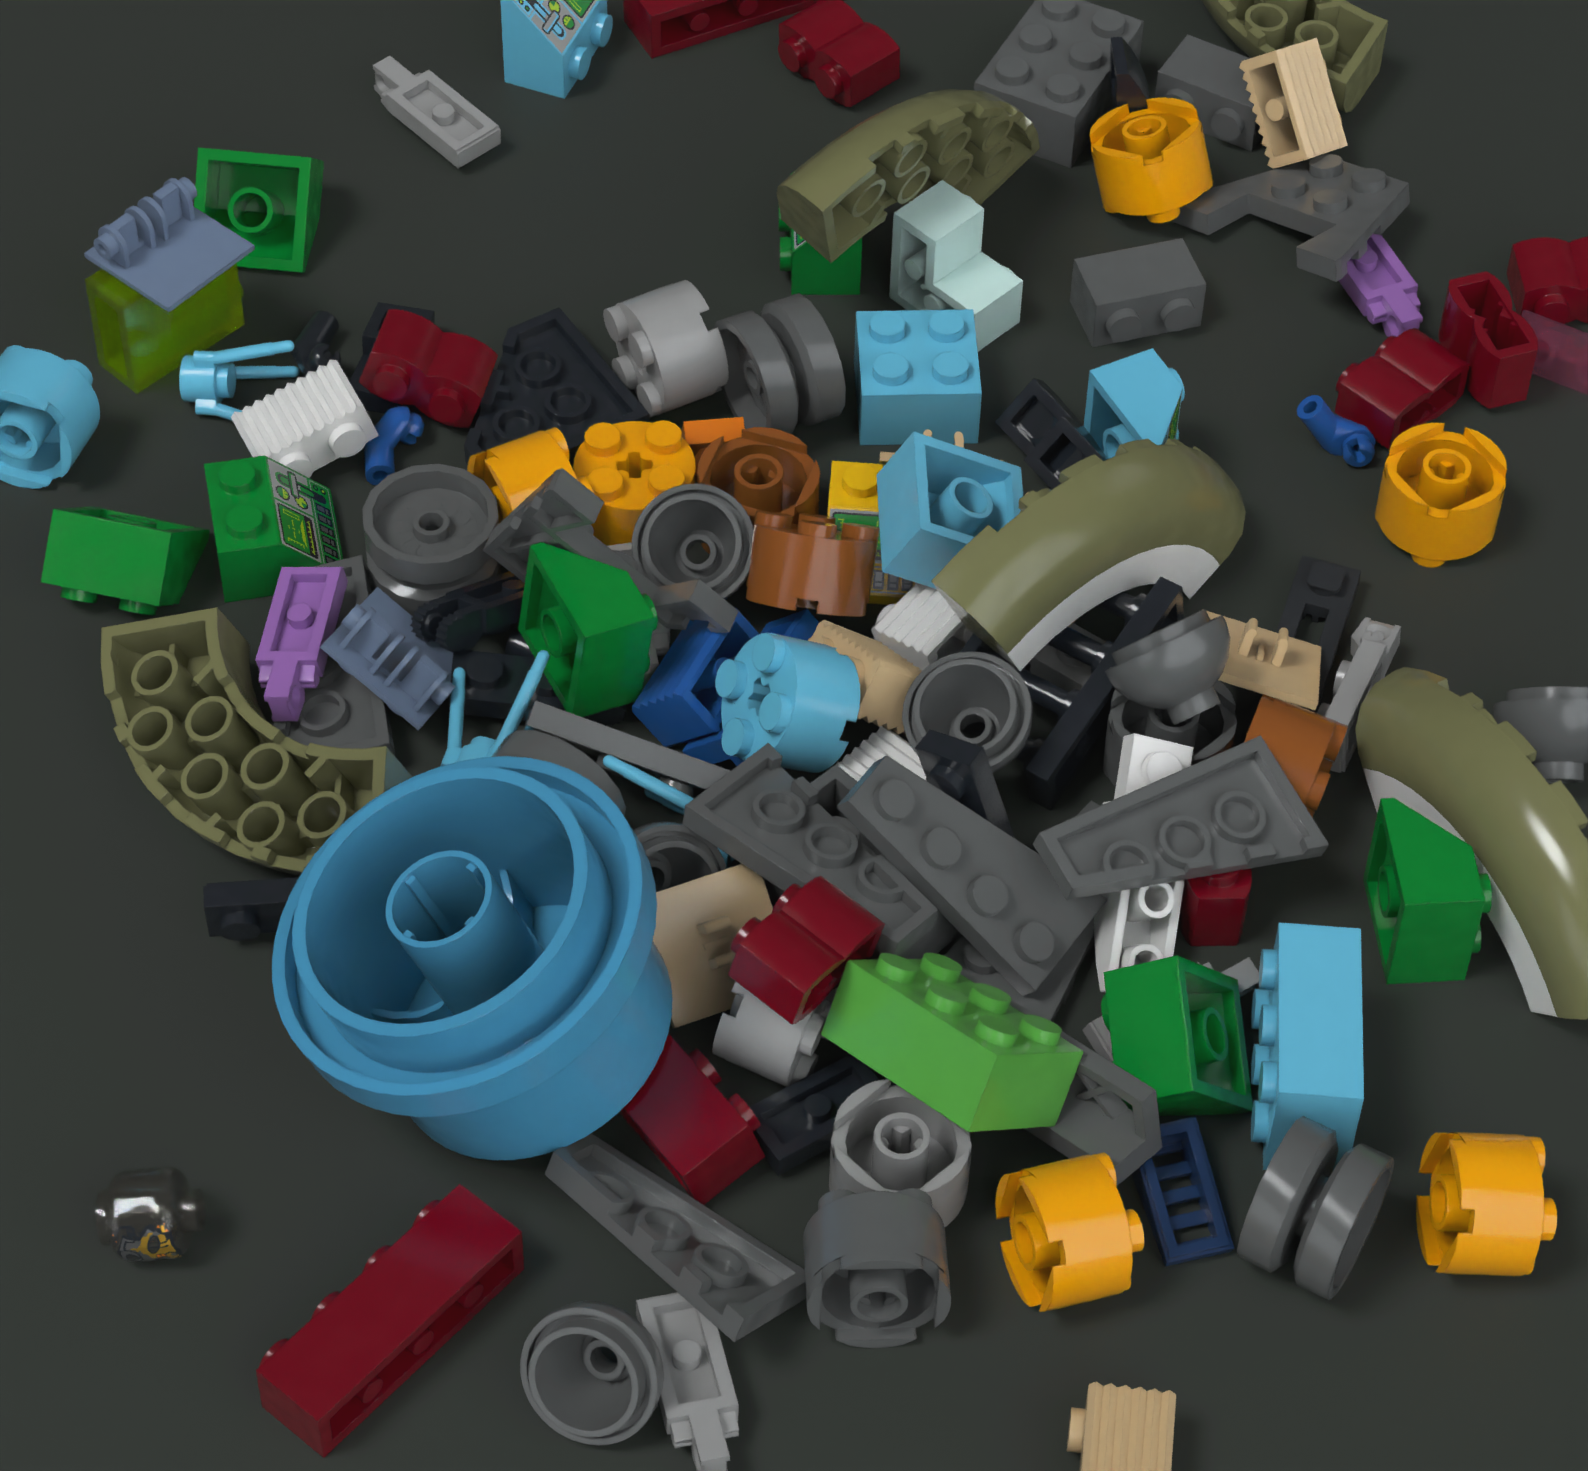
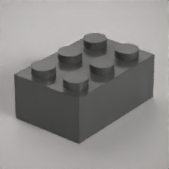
M1035 0L977 78L974 84V91L990 93L1018 108L1033 122L1038 133L1040 149L1034 155L1071 168L1090 142L1089 135L1093 124L1114 107L1109 82L1111 37H1122L1140 61L1144 21L1084 0Z

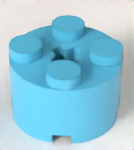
M19 345L9 346L1 354V481L17 487L39 489L49 486L53 479L62 478L70 470L97 429L100 420L98 398L91 386L93 382L92 373L84 364L76 360H64L46 351L24 348Z
M761 633L750 639L741 648L734 660L727 659L720 665L715 679L716 691L722 697V748L727 755L746 760L769 743L783 756L782 768L810 773H819L830 768L842 756L849 743L840 740L846 721L856 722L860 709V683L852 660L847 655L839 654L835 647L775 633Z

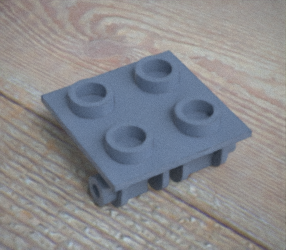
M182 177L179 180L175 178L168 179L164 182L162 188L153 193V199L148 196L143 197L138 201L137 206H130L120 218L110 225L105 224L99 228V237L94 240V247L85 252L84 255L86 259L162 309L170 312L254 251L255 246L193 206V199L197 197L196 187L188 178Z
M377 587L360 605L356 604L343 619L341 625L320 648L332 657L345 672L353 675L383 700L395 714L403 717L419 730L456 687L450 682L453 652L441 648L440 644L436 643L437 638L435 641L430 640L428 642L416 637V633L412 632L413 627L410 626L413 616Z

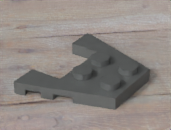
M1322 154L1210 188L1194 201L1180 207L1179 216L1172 220V222L1210 235L1243 216L1252 214L1314 236L1296 247L1297 268L1337 282L1347 274V262L1350 258L1359 260L1366 253L1369 237L1373 233L1382 235L1410 204L1409 183L1387 176L1384 171L1379 169L1363 168L1345 162L1338 155Z
M563 468L556 470L492 530L483 549L484 552L524 583L530 545L540 542L625 570L629 573L640 593H645L651 598L656 609L658 622L668 629L686 630L690 620L709 621L707 628L711 632L727 633L730 632L739 612L700 579L660 587L656 586L637 571L639 566L632 557L623 552L611 550L593 535L594 529L590 524L595 523L604 501Z

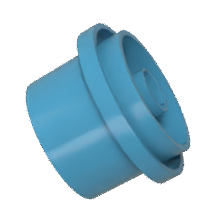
M498 756L458 761L416 775L385 791L349 817L314 854L293 887L280 917L272 955V984L281 1020L291 1039L318 1073L335 1089L352 1100L370 1108L391 1114L410 1116L424 1133L447 1149L478 1159L517 1160L547 1154L561 1147H566L603 1126L632 1100L653 1071L668 1036L672 1017V988L668 969L661 953L653 942L656 927L657 899L651 864L643 845L618 806L593 782L568 768L533 758Z

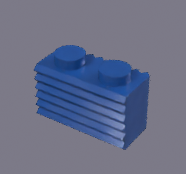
M740 611L735 618L730 632L727 633L711 632L707 628L709 621L694 620L693 622L690 620L686 630L680 632L632 705V712L664 747H673L720 732L719 725L722 724V697L718 695L715 687L717 671L725 660H734L741 648L750 639L759 635L758 631Z

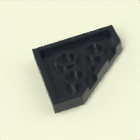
M560 307L508 329L502 344V357L497 370L493 369L480 403L481 412L475 427L470 428L464 444L465 462L468 465L469 458L473 454L540 430L546 431L556 427L565 437L569 449V462L573 465L575 454L583 443L585 432L590 426L602 422L610 424L627 421L650 422V414Z

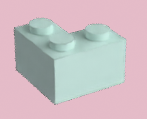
M941 180L894 212L889 297L906 310L973 309L977 350L980 351L1020 322L1023 280L1016 276L1012 270L1000 265L981 252L984 208L977 204L970 196L962 194Z

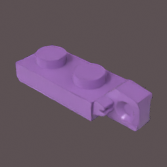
M1373 233L1367 240L1366 253L1359 260L1350 258L1347 262V274L1339 282L1363 316H1367L1370 323L1382 322L1387 337L1392 335L1397 337L1412 328L1419 330L1423 317L1419 312L1421 303L1417 297L1418 284L1382 235Z
M281 567L255 660L260 671L259 683H261V688H266L264 700L270 706L273 721H298L305 702V688H317L320 677H323L328 654L320 647L335 632L348 583L343 567Z

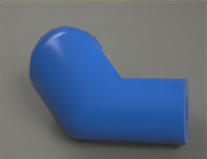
M1311 395L1302 400L1298 405V417L1328 453L1335 456H1343L1344 461L1353 467L1365 466L1373 460L1376 440L1366 426L1335 415L1322 397L1318 395Z
M398 406L388 409L374 426L379 436L368 441L364 446L366 480L372 485H378L388 475L395 473L394 448L399 441L406 445H412L416 443V437L422 436L424 421L419 414L410 413L408 407Z

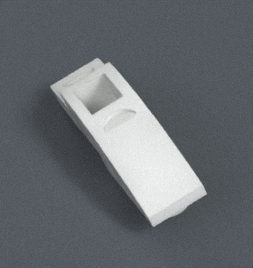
M1136 733L1124 736L1114 799L1190 767L1194 747ZM1185 880L1101 894L1107 898V901L1094 916L1095 955L1100 992L1106 993L1103 972L1173 956Z

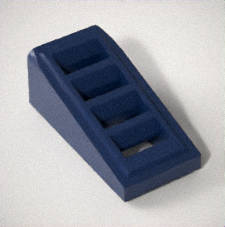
M1196 1116L1160 1124L1162 1148L1134 1171L1132 1176L1165 1267L1232 1252L1234 1249ZM1180 1152L1183 1162L1156 1168L1152 1160L1153 1157ZM1189 1175L1191 1186L1161 1191L1159 1182ZM1198 1200L1201 1210L1169 1217L1166 1206ZM1207 1224L1211 1236L1176 1243L1173 1231Z

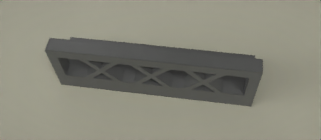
M962 969L961 975L972 982L986 984ZM1011 1000L1010 1005L1024 1014L1035 1015ZM1062 1031L1060 1037L1084 1052L1055 1126L1023 1129L1068 1158L1105 1152L1113 1162L1118 1186L1162 1148L1156 1090ZM1123 1100L1132 1105L1133 1111L1126 1106Z

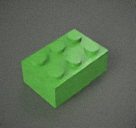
M881 953L878 959L848 960L821 1032L823 1037L967 1132L1052 1127L1056 1125L1084 1052L1060 1037L1062 1029L1057 1024L1040 1016L1020 1012L1010 1005L1012 998L1006 992L991 985L972 982L961 975L962 966L958 962L940 954L924 953L922 959H906L895 954Z

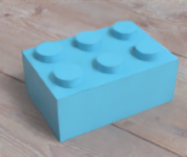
M1279 922L1274 949H1262L1259 989H1254L1252 1000L1251 1027L1252 1029H1259V1044H1254L1251 1084L1259 1085V1101L1254 1100L1252 1107L1251 1142H1263V1170H1266L1288 1130L1298 1118L1305 1116L1336 1131L1339 1150L1335 1168L1345 1152L1353 1147L1364 1101L1361 929Z

